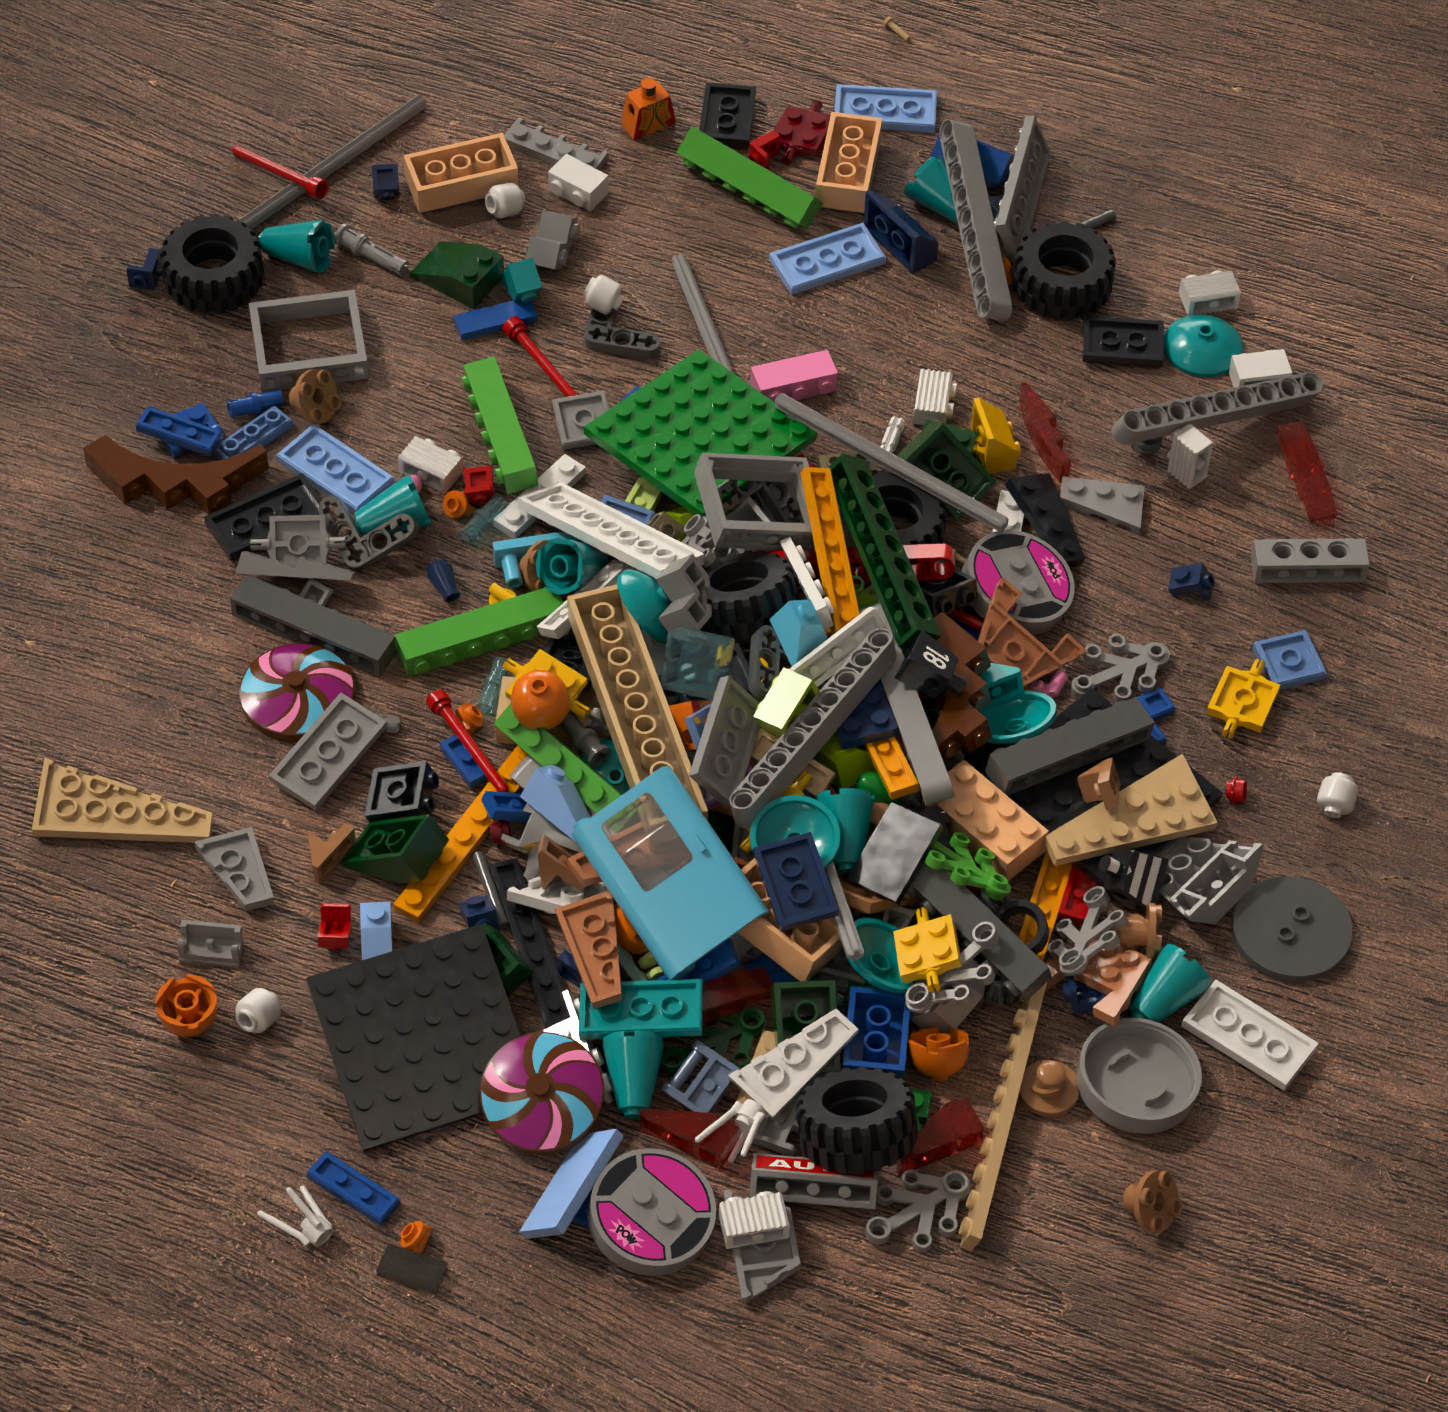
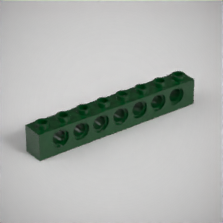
M842 453L828 467L831 469L836 499L898 647L909 649L922 630L937 641L941 637L940 631L867 461Z

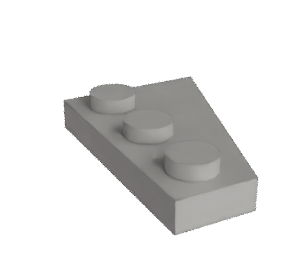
M1062 477L1060 498L1064 506L1089 516L1093 514L1107 518V523L1115 526L1120 523L1130 527L1131 532L1140 534L1145 486Z
M252 827L194 842L195 849L245 911L275 904Z

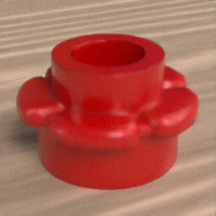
M1235 776L1232 782H1227L1226 798L1231 799L1233 805H1236L1237 802L1245 803L1247 781L1246 779H1238V776Z

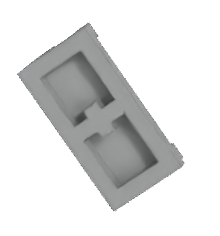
M181 920V940L178 939L177 941L179 963L239 969L244 947L241 925Z

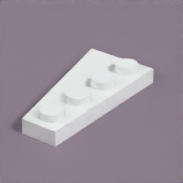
M834 1009L802 1029V1032L779 1043L776 1048L753 1059L747 1066L728 1075V1078L751 1100L759 1103L765 1109L766 1114L774 1120L857 1035L859 1029L842 1013Z

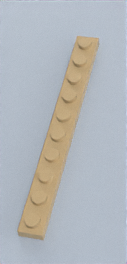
M1047 982L1026 1002L1021 997L1019 998L1023 1005L1022 1009H1018L1013 1021V1026L1017 1027L1016 1032L1011 1035L1007 1044L1006 1051H1009L1010 1055L1009 1059L1004 1061L1000 1071L1003 1082L1002 1085L997 1087L994 1094L993 1102L997 1103L987 1121L986 1128L990 1129L989 1136L984 1138L980 1148V1154L983 1155L982 1163L977 1165L973 1175V1181L976 1182L975 1190L972 1189L967 1198L968 1217H964L959 1229V1234L962 1235L960 1248L970 1252L980 1242L984 1232Z

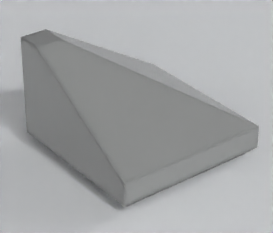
M309 578L300 597L312 599L317 604L325 607L334 590Z

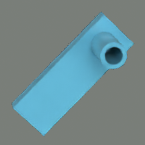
M562 531L493 542L495 568H503L508 588H518L523 584L519 567L520 561L534 543L540 540L567 538L577 541V538Z

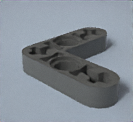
M591 308L585 328V345L589 350L641 359H654L659 356L660 338L656 334L613 327L618 310L612 309L609 314L605 315ZM604 315L607 316L609 319L607 321L600 322L597 321L595 318L597 316ZM618 339H627L629 343L619 345L616 341Z
M725 480L717 486L720 499L723 497V494L732 493V496H729L725 499V503H722L724 512L733 509L748 496L758 491L777 522L804 523L799 503L786 482L765 484L767 481L746 480L748 486L746 492L740 490L738 480ZM773 487L780 490L781 499L779 501L772 497L771 490ZM787 503V506H784L783 509L780 508V505ZM790 513H792L793 516H794V517L791 519V520H792L791 522H790L789 519H788V517L790 516Z
M334 496L325 497L320 502L318 508L320 515H327V529L331 537H339V530L343 526H350L352 532L347 542L336 543L347 544L346 549L338 548L346 564L356 570L367 568L406 544L417 535L419 529L418 523L414 518L407 514H399L362 536L346 505L340 499ZM330 504L338 506L335 508V512L341 520L337 521L333 515L327 513L330 511ZM403 521L410 524L407 527V533L399 531L402 528L401 523ZM389 529L395 532L394 536L389 532ZM379 535H386L388 539L387 545L383 549L375 547V539ZM353 545L357 551L363 553L360 556V562L352 560L355 558V553L348 546Z
M767 625L762 626L751 637L748 688L751 694L758 700H764L771 688L772 681L775 677L779 676L780 663L790 668L792 667L774 628ZM760 658H763L768 663L769 668L762 664Z

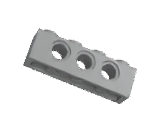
M1365 539L1254 540L1251 553L1254 583L1365 582L1369 568Z

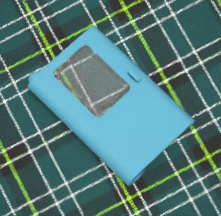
M670 766L658 769L591 818L585 817L573 826L575 830L572 833V837L668 980L682 979L695 968V962L751 922L770 912Z

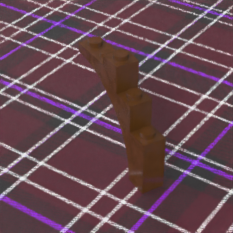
M107 435L102 436L83 448L86 466L124 504L139 498L148 491L166 510L190 497L208 515L225 508L231 503L230 492L239 489L243 484L256 476H260L269 469L267 450L261 445L230 458L201 464H175L142 457L119 446Z
M941 612L934 618L941 634L937 642L958 658L959 661L953 673L967 681L958 696L947 690L943 709L932 729L943 762H945L947 759L955 756L962 748L971 754L977 748L985 745L992 737L988 719L979 712L991 702L988 685L979 677L991 664L987 648ZM907 756V757H906V760H907L909 766H910L911 769H912L911 763H910L909 758H908V756Z

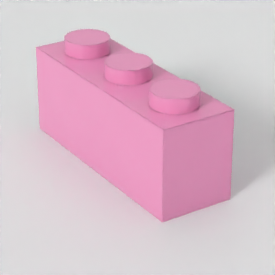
M828 350L753 366L751 367L750 385L773 402L780 393H784L794 400H802L807 397L837 391L838 372Z

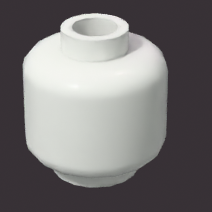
M511 182L492 186L485 196V205L488 212L500 219L518 215L521 213L525 203L524 192L515 183Z
M599 275L597 278L592 277L583 293V296L586 297V304L605 315L609 314L612 309L617 311L624 299V296L620 295L621 285L604 275Z
M1332 773L1331 776L1325 777L1321 782L1317 804L1324 810L1325 815L1332 818H1340L1341 815L1350 814L1355 807L1359 793L1358 786L1354 783V779L1351 776L1343 773Z
M255 988L238 1001L235 1008L236 1021L243 1030L252 1033L264 1032L281 1015L278 997L273 992L263 988Z

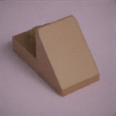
M1113 758L1102 761L1078 776L1077 780L1086 803L1103 800L1106 810L1118 806L1121 783Z
M344 823L338 830H334L329 835L327 842L308 832L315 883L320 884L343 860L356 842L354 828L347 823Z
M543 835L540 839L537 854L542 888L544 889L558 875L564 883L582 891L586 886L583 887L567 866V859L574 855L546 835Z

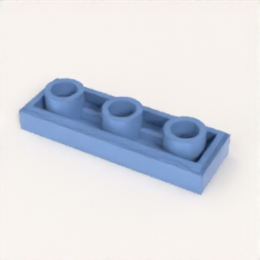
M274 405L220 442L213 455L219 460L242 454L258 445L264 447L293 427L292 419Z

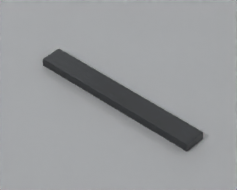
M518 858L490 864L489 869L508 919L509 928L518 953L534 971L527 979L544 1027L547 1029L571 1017L562 994L565 988L536 908L507 900V890L514 886L521 890L528 887Z

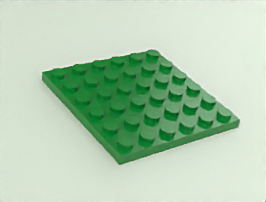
M700 349L584 426L585 436L693 515L700 514L702 517L706 516L694 474L701 453L793 457L817 440V432L775 408V402ZM715 479L716 486H719L727 479ZM738 480V487L743 492L748 488L746 480ZM732 493L723 494V497L720 499L721 502L725 503V499L732 496Z

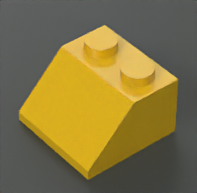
M974 398L970 430L979 433L977 455L980 464L990 474L1015 470L1017 458L1021 457V449L1018 441L1014 442L1012 423L1010 421L1007 422L1002 410L981 398Z

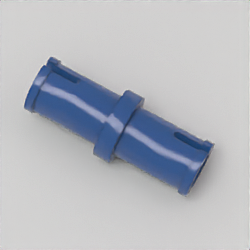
M280 389L261 394L254 392L250 393L249 397L227 401V410L231 418L252 412L256 415L260 414L261 410L269 409L274 405L276 407L283 406L284 399Z

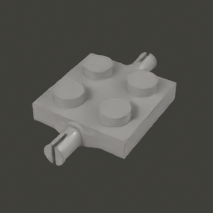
M327 515L269 516L270 531L267 539L250 540V544H261L250 545L251 551L267 550L271 559L294 566L297 565L299 557H307L328 564V554L331 548H347L346 543H336L347 542L346 536H329L327 531Z

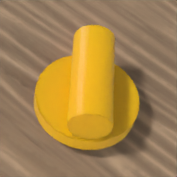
M493 583L489 588L491 593L489 605L516 597L512 590L502 588L496 583Z

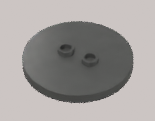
M1279 876L1258 882L1238 901L1233 914L1232 935L1235 945L1243 958L1258 971L1283 981L1304 982L1328 975L1343 962L1352 941V922L1342 901L1323 885L1301 877Z

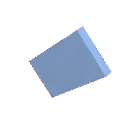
M837 84L835 112L882 118V130L935 133L936 90Z
M860 223L769 253V261L790 294L793 295L886 264V256L865 224Z
M314 423L276 455L278 463L296 475L303 473L312 486L327 496H334L343 501L347 509L352 513L358 511L395 483L393 476Z
M618 1129L593 1132L573 1146L519 1233L526 1239L564 1234L624 1135Z

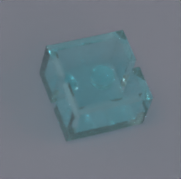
M682 626L668 631L664 657L671 658L680 654V658L676 657L663 663L660 683L662 689L713 700L720 678L730 674V669H726L725 666L731 664L735 638Z

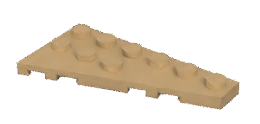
M1181 754L1121 790L1117 807L1106 810L1104 802H1101L1047 834L1043 843L1054 866L1110 854L1115 850H1128L1215 830L1218 822L1184 755Z
M44 758L32 825L33 836L194 843L195 841L211 837L213 826L212 812L182 802L175 804L163 800L160 795L154 793L151 795L138 792L136 787L99 775L90 776L79 772L78 768L69 765L65 768L56 765L53 760Z

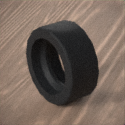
M1015 899L1004 903L994 913L1003 923L1011 916L1018 914L1029 915L1036 921L1038 926L1037 935L1025 945L1036 955L1039 954L1049 939V927L1044 912L1037 904L1028 900Z

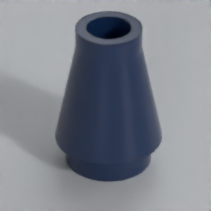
M445 559L431 563L427 567L428 580L441 594L446 603L457 600L460 597V593L457 588L453 566Z

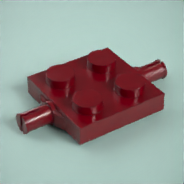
M814 100L808 110L792 106L786 107L774 129L780 135V149L785 151L781 158L784 164L790 165L795 155L818 156L825 143L831 115L819 113L823 107L821 101L818 100L817 102V100Z

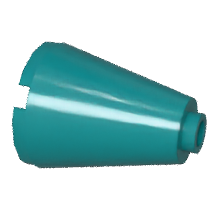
M937 155V159L933 156L913 174L916 176L913 184L908 181L904 189V195L958 225L945 161L939 155Z
M325 220L267 227L259 235L261 249L264 254L307 270L323 273L332 262V258L328 256L330 249L335 248V237L332 225L325 223Z
M410 474L401 478L354 513L356 519H353L363 536L399 514H407L414 518L418 523L419 529L432 525ZM403 521L401 523L402 528L399 531H408L407 527L410 524ZM389 529V532L391 534L395 533L394 531Z
M567 538L551 539L537 554V576L539 580H543L548 591L555 594H569L582 587L608 564V556L599 549L585 543Z
M839 788L840 794L830 795V790L818 793L815 799L827 806L837 819L840 828V846L833 863L838 873L849 874L866 846L875 805V796H871V792L854 788Z
M1167 944L1159 953L1131 1003L1130 1010L1132 1014L1130 1016L1131 1018H1142L1159 1023L1207 991L1211 986L1209 985L1211 978L1195 959L1190 962L1183 957L1187 952L1173 944Z
M635 1030V1036H624V1031H618L608 1034L603 1038V1050L619 1113L624 1114L626 1119H641L643 1114L648 1113L664 1049L662 1036L654 1032Z

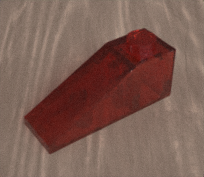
M968 1098L958 1102L954 1100L946 1103L920 1130L912 1150L903 1160L898 1159L896 1173L899 1177L906 1170H917L982 1143L984 1126Z
M644 1108L639 1113L641 1130L719 1171L729 1158L739 1139V1127L729 1119L701 1142H695V1138L702 1131L720 1118L713 1113Z

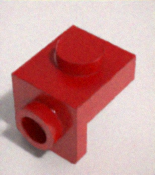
M773 130L750 142L748 159L769 170V159L777 156L780 151V135Z
M491 465L465 468L466 488L464 492L468 503L482 505L488 503L489 500H495Z
M322 903L320 908L321 923L318 932V947L331 950L348 948L352 930L351 905Z

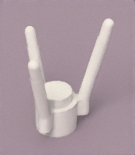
M747 1099L743 1104L736 1101L728 1112L702 1131L695 1138V1142H701L735 1115V1125L743 1132L728 1158V1162L733 1163L740 1150L742 1157L747 1155L759 1125L765 1118L766 1111L754 1100Z
M301 1186L300 1191L314 1213L311 1212L292 1188L288 1187L286 1189L288 1195L306 1216L300 1225L303 1229L302 1233L261 1210L257 1212L259 1217L299 1239L306 1247L311 1243L315 1247L323 1245L334 1232L333 1225L325 1218L305 1186Z

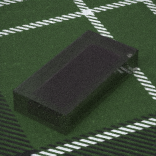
M388 1243L376 1272L379 1277L437 1295L448 1270V1262Z

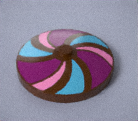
M305 643L282 645L260 655L246 669L239 689L241 708L248 722L260 733L286 742H298L340 693L355 701L354 678L346 662L336 653L324 647Z
M553 1032L529 1033L505 1044L487 1064L480 1085L482 1111L493 1133L511 1148L534 1155L562 1152L582 1141L598 1122L605 1100L602 1073L592 1054L578 1041Z

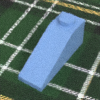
M548 765L535 769L520 797L575 841L572 837V833L575 830L573 826L579 820L591 817L574 783L557 766Z
M390 901L360 903L362 960L393 951Z

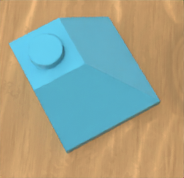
M810 599L789 601L770 618V622L791 666L795 665L828 639Z

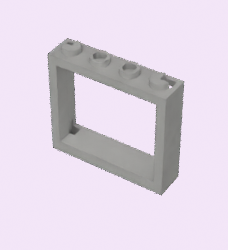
M355 290L249 303L261 392L293 388L304 372L313 369L329 371L334 383L369 379ZM350 313L357 354L266 365L260 324ZM265 378H273V380L266 381Z
M701 453L694 474L715 548L783 550L780 541L790 537L795 547L801 545L803 551H815L800 475L804 467H809L807 458ZM715 479L793 483L804 523L726 520Z

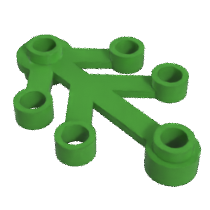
M961 832L953 834L949 843L956 853L938 841L935 842L925 860L929 867L936 870L945 869L953 871L950 879L955 884L980 887L982 892L993 900H1002L1004 896L1009 895L1011 886L1008 880L1003 875L996 873L992 865L995 858L993 852L986 848L978 849L974 860L981 865V870L976 866L967 849L970 842L967 835Z

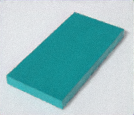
M702 979L621 982L623 1000L594 1010L583 983L580 984L579 1040L603 1039L608 1034L618 1031H624V1036H635V1030L654 1032L662 1037L702 1036Z

